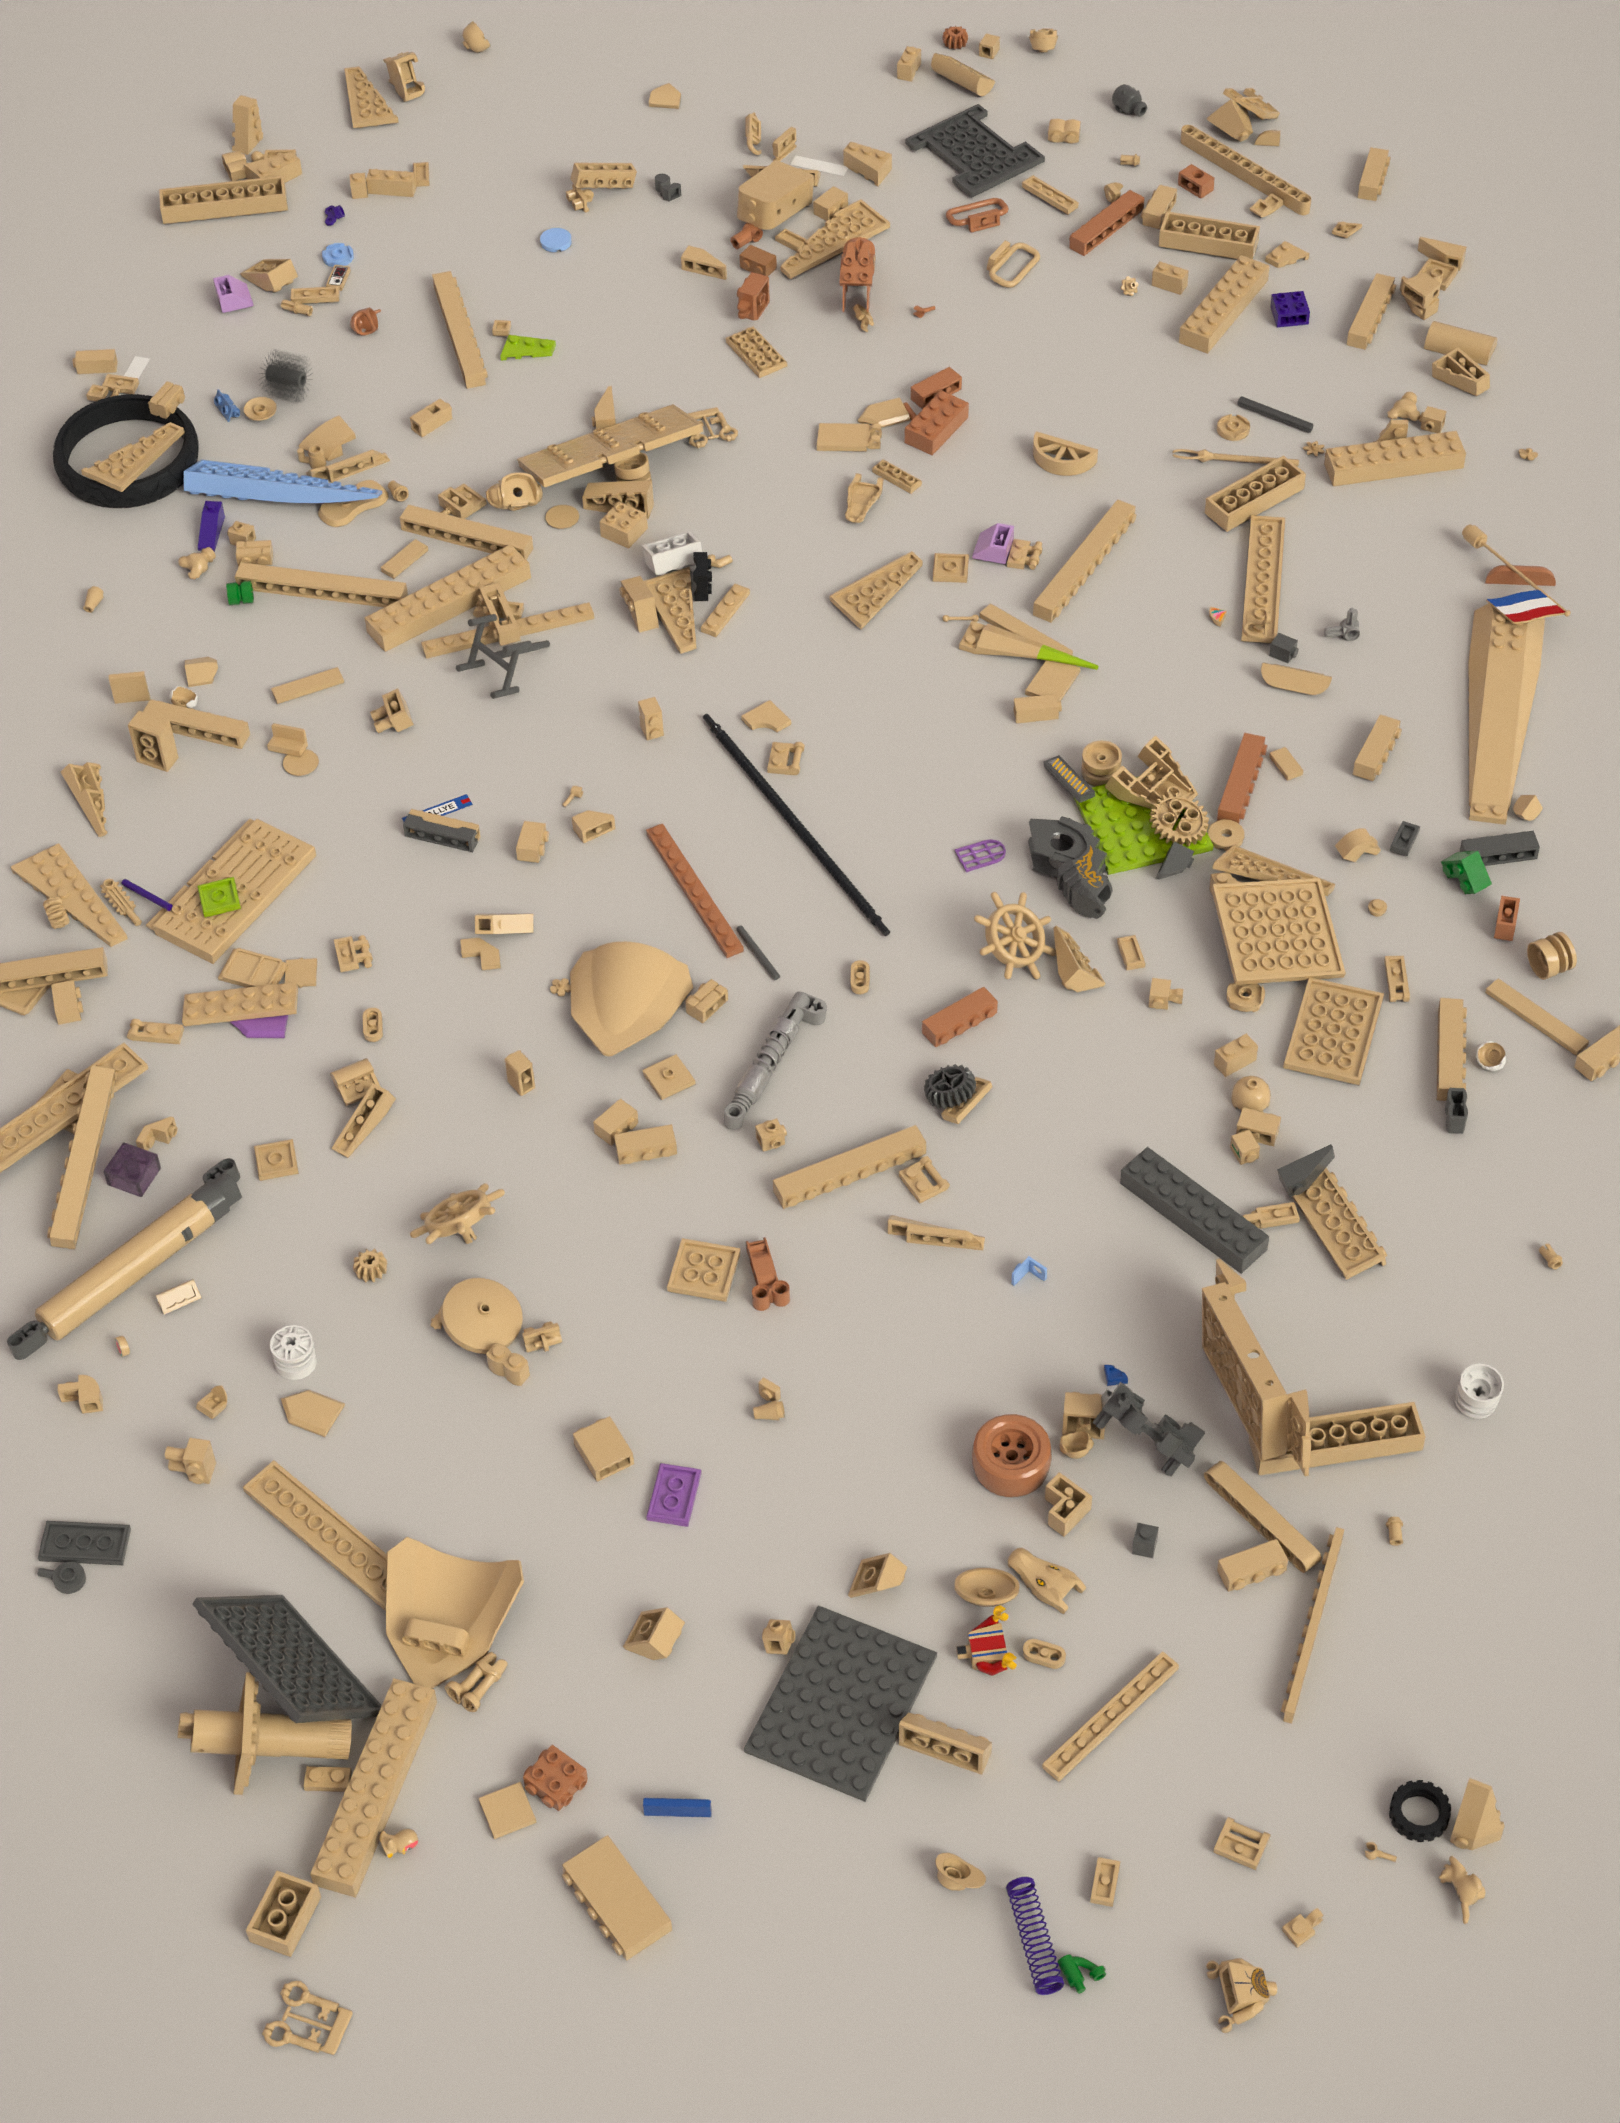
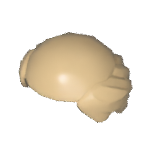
M1081 1431L1063 1435L1059 1446L1063 1454L1072 1459H1080L1088 1454L1094 1442L1088 1432Z

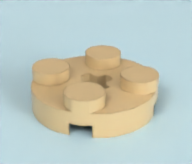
M1235 982L1230 983L1226 994L1229 1007L1233 1010L1244 1012L1258 1011L1264 1003V987H1261L1258 983L1235 985Z

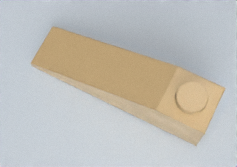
M373 1083L331 1149L349 1158L385 1117L396 1098L389 1091Z

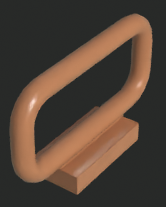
M990 198L949 209L946 212V218L955 226L968 225L969 231L972 233L999 226L1000 216L1005 215L1009 208L1002 199ZM992 204H997L1002 208L1000 210L996 208L969 215L968 218L957 220L952 216L953 214Z

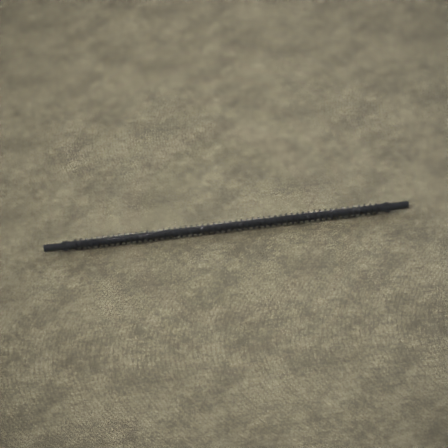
M709 714L703 715V719L711 728L710 731L716 734L719 742L735 758V761L754 781L765 797L770 800V803L773 804L776 810L781 813V816L795 830V833L800 836L801 840L806 843V846L809 847L817 859L823 863L826 870L843 887V890L857 904V907L863 911L866 918H870L872 925H876L884 936H888L890 930L881 921L882 918L875 913V909L855 888V885H852V882L838 868L835 861L818 844L813 835L807 831V828L793 814V811L788 808L785 802L782 801L777 792L771 788V785L752 765V762L747 759L739 747L736 746V743L731 740L725 730L721 729L720 724L715 723Z

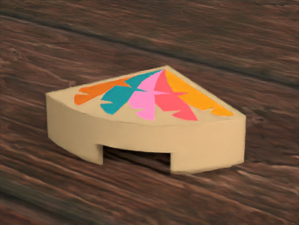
M1210 606L1209 617L1215 625L1221 627L1227 611Z

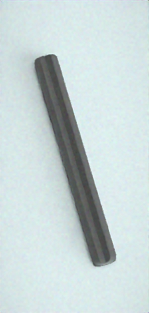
M1243 396L1238 399V406L1311 433L1313 430V423Z

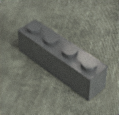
M1534 830L1466 839L1461 841L1460 852L1479 851L1484 866L1535 860L1538 858L1540 849Z

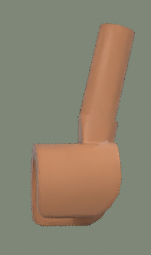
M917 305L914 307L916 312L913 314L922 318L926 312L935 310V306L921 308Z

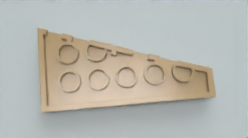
M170 422L153 431V434L149 437H141L136 444L132 445L130 443L111 453L106 460L102 462L100 460L96 461L91 468H83L81 470L82 475L123 492L184 434V428Z
M690 567L645 580V584L654 596L656 612L679 653L682 654L697 649Z

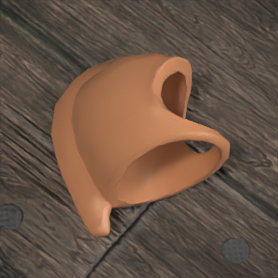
M370 307L358 310L351 317L350 327L359 335H369L377 331L378 319L376 314L380 313L381 310H373Z

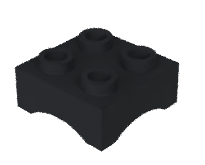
M693 552V559L696 565V569L693 572V581L697 585L694 601H708V594H712V584H709V582H712V571H708V569H711V559H708L707 552Z

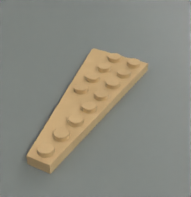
M59 843L11 866L14 874L19 875L25 883L31 884L37 892L40 891L47 899L59 896L66 912L74 920L80 921L86 929L93 931L98 938L110 947L128 939L119 923Z

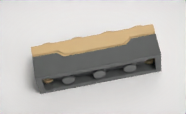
M411 809L403 823L405 837L472 853L481 837L478 824L421 810Z

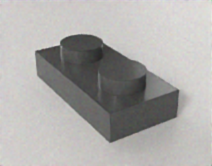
M1402 821L1390 846V851L1408 856L1420 831V826Z

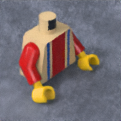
M1001 1605L996 1606L993 1610V1615L989 1616L968 1633V1645L956 1646L958 1659L970 1658L972 1669L991 1676L1008 1670V1668L1013 1670L1017 1667V1664L1012 1661L1017 1659V1657L1011 1652L1007 1653L1002 1624L999 1623V1620H1008V1614L1002 1613L1006 1608Z

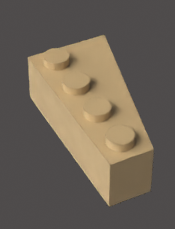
M652 480L588 483L582 496L584 509L608 513L619 501L647 513V519H649L654 506Z

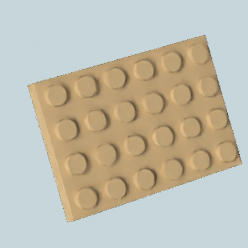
M1309 978L1283 1068L1360 1085L1384 993Z

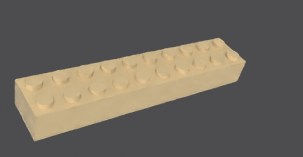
M510 544L364 617L367 633L386 652L475 607L478 595H480L479 587L499 582L503 592L527 581L531 578L530 564Z
M393 1678L310 1873L313 1884L318 1885L320 1888L356 1898L380 1841V1834L386 1827L436 1707L437 1698L434 1689Z

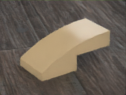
M1271 193L1265 200L1259 199L1250 207V211L1262 218L1278 210L1284 205V202L1281 198Z

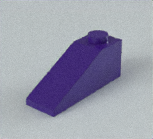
M205 501L201 516L198 551L210 547L215 552L225 519L221 501Z

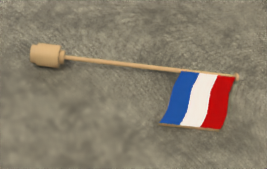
M1469 524L1463 529V538L1474 548L1478 549L1484 546L1536 589L1501 598L1486 599V602L1511 623H1528L1559 615L1570 616V610L1564 609L1487 545V535L1477 526Z

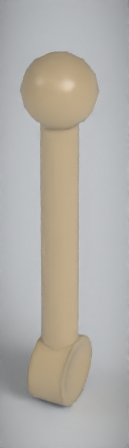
M944 615L942 619L945 622L948 620H972L977 622L979 616L949 617Z

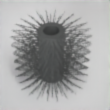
M282 351L281 353L278 352L277 357L279 356L280 358L274 362L273 359H270L272 363L271 365L270 362L267 363L269 366L266 367V372L259 373L265 374L266 380L264 382L266 385L264 387L270 385L269 388H272L273 386L271 396L276 391L277 397H280L281 391H284V389L285 392L289 390L287 391L288 393L293 391V394H296L297 391L300 394L301 389L299 388H302V392L305 391L303 388L306 380L312 379H307L306 373L310 370L305 372V365L304 367L303 365L301 367V364L295 366V364L300 363L301 357H298L297 363H292L291 365V362H294V360L296 362V359H294L295 355L288 357V352L286 355ZM297 392V396H296V400H295L296 403H297V398H298V400H299L298 392ZM288 394V397H290V401L294 399L293 394H290V396Z

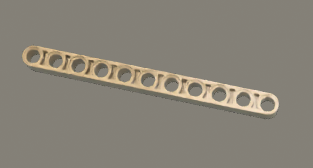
M1184 125L1181 128L1180 142L1187 148L1267 196L1273 193L1283 200L1284 206L1297 214L1307 215L1310 213L1311 196L1198 128L1192 125Z

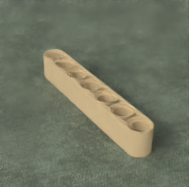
M1219 1461L1204 1472L1206 1482L1268 1541L1278 1540L1288 1560L1298 1570L1306 1573L1322 1560L1319 1551L1224 1461Z

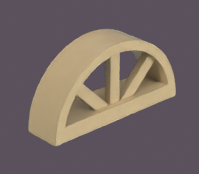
M1037 431L1033 439V457L1036 463L1042 469L1052 474L1062 476L1078 475L1090 470L1097 463L1098 449ZM1045 452L1055 454L1056 456L1052 458L1045 454ZM1062 457H1065V458L1072 459V460H1060V459H1061Z

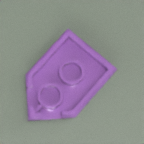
M288 1015L230 1021V1023L237 1027L246 1038H285Z

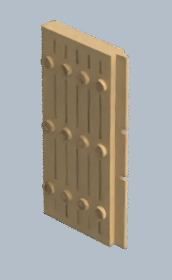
M249 818L212 856V859L215 861L210 859L187 882L188 886L184 885L168 902L173 905L172 910L167 911L162 908L146 924V927L155 931L157 936L214 964L316 857L315 847L259 819L254 821ZM234 877L241 909L205 918L197 886Z

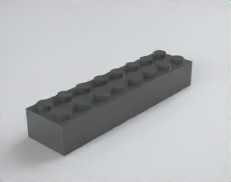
M1146 1147L1121 1169V1185L1242 1274L1268 1250L1269 1235L1149 1147Z

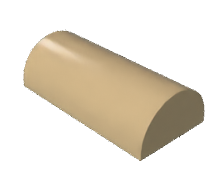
M938 53L933 55L931 67L936 73L979 96H985L993 88L995 80L950 56Z
M1433 321L1426 337L1424 349L1446 355L1459 347L1476 363L1487 365L1497 346V337Z

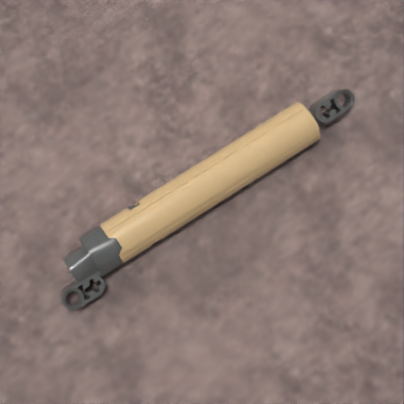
M231 1158L223 1159L203 1175V1186L188 1195L35 1310L37 1321L28 1322L7 1339V1344L14 1358L17 1360L25 1359L47 1342L46 1333L54 1340H61L230 1211V1206L242 1198L237 1185L240 1173L235 1161Z

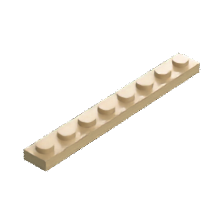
M1162 1651L1042 1764V1768L1056 1781H1061L1179 1669V1664Z

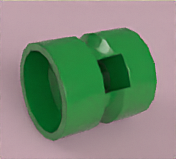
M243 581L240 585L236 582L226 584L229 605H239L241 601L244 604L254 603L251 581Z

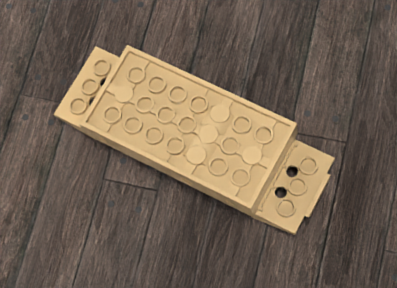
M1217 1259L1216 1284L1202 1288V1348L1261 1459L1274 1458L1285 1455L1286 1451H1291L1303 1475L1309 1476L1311 1439L1307 1391L1305 1389L1290 1394L1286 1393L1235 1301L1236 1293L1246 1291V1281L1221 1259ZM1255 1352L1259 1354V1357L1250 1358L1247 1355Z

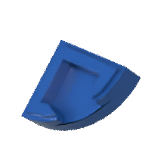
M1104 1365L1107 1386L1119 1385L1120 1382L1128 1384V1377L1124 1372L1113 1365Z

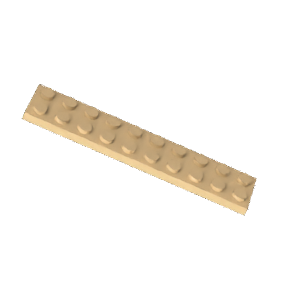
M1251 515L1241 641L1271 643L1277 636L1285 531L1284 517ZM1270 612L1271 621L1268 624L1267 636L1265 638H1250L1244 633V625L1247 622H1263L1265 613ZM1250 625L1248 630L1255 634L1264 633V625Z
M122 1043L91 1065L115 1069L116 1082L113 1093L149 1069L147 1063L125 1043ZM91 1066L0 1128V1173L78 1119L77 1110L83 1103L81 1101V1094L83 1089L86 1090L85 1078L86 1074L90 1073Z
M274 1460L243 1486L246 1494L386 1611L385 1552Z

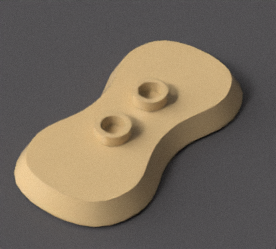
M362 481L356 485L357 489L367 487L382 490V494L378 498L323 503L318 510V516L324 523L332 527L347 525L361 512L383 505L388 500V492L376 481Z

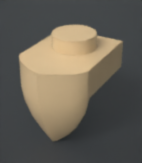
M1114 182L1105 185L1104 192L1109 202L1112 203L1120 198V190L1123 188L1121 183Z
M222 1385L215 1386L209 1394L197 1403L196 1409L211 1419L215 1418L227 1406V1393Z

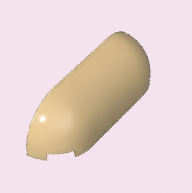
M1263 662L1261 666L1262 677L1270 686L1310 695L1323 693L1329 687L1332 680L1331 676H1325L1321 673Z

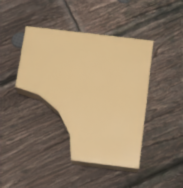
M771 700L741 716L742 721L751 730L769 728L779 732L791 725V720Z

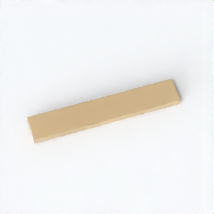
M991 603L980 612V618L998 628L1073 655V650Z
M1499 978L1486 988V994L1577 1056L1589 1045V1040Z

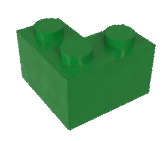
M1479 851L1457 852L1441 861L1444 874L1447 878H1458L1460 888L1464 894H1476L1492 885Z

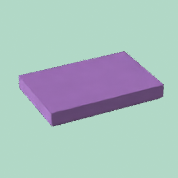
M660 1463L646 1516L647 1521L688 1527L702 1474L701 1469Z

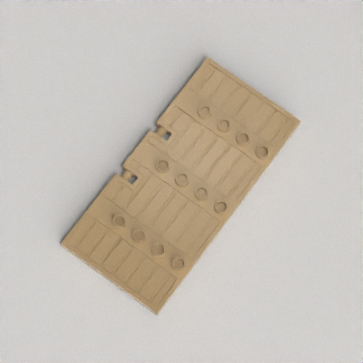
M672 404L649 413H640L638 417L604 429H595L592 433L567 442L549 445L547 449L518 458L517 460L520 468L532 475L543 487H548L603 467L602 464L604 463L610 465L638 455L641 450L647 452L703 432V428L700 422Z

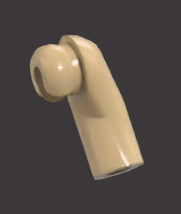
M713 554L708 555V559H711V567L722 568L733 562L730 555L721 559H716Z

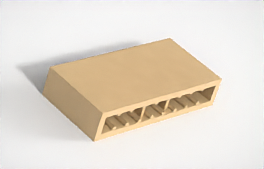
M608 1835L562 1864L563 1880L568 1886H573L576 1890L574 1894L581 1904L583 1902L588 1907L587 1912L593 1921L597 1919L601 1925L599 1928L604 1937H610L613 1941V1949L617 1955L620 1956L622 1954L626 1961L672 1931L670 1918Z

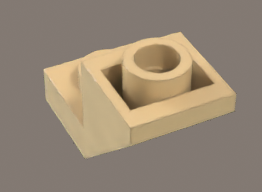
M168 1117L144 1126L136 1139L139 1153L146 1155L148 1150L153 1147L155 1140L169 1144L172 1137L176 1136L178 1130L174 1117Z

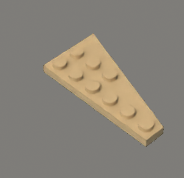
M359 66L344 68L353 128L399 123L398 117L393 114L392 109L387 106L386 101L377 89H374L371 81H368Z
M911 551L830 595V601L858 628L862 629L923 566V561Z
M1235 845L1214 862L1212 868L1260 881L1318 878ZM1321 879L1324 894L1328 897L1334 891L1335 884Z

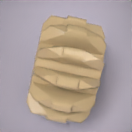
M59 896L48 898V900L43 902L50 924L54 929L62 928L69 924L70 920Z
M366 1248L365 1253L359 1252L358 1257L354 1258L353 1270L358 1279H363L365 1282L371 1279L375 1282V1278L382 1279V1274H386L387 1259H385L382 1251L377 1253L375 1248L372 1251Z

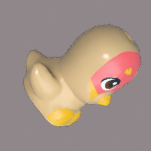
M409 1828L403 1829L395 1835L387 1834L383 1830L380 1834V1842L387 1857L391 1858L397 1852L405 1854L406 1851L416 1847L418 1836L414 1830Z

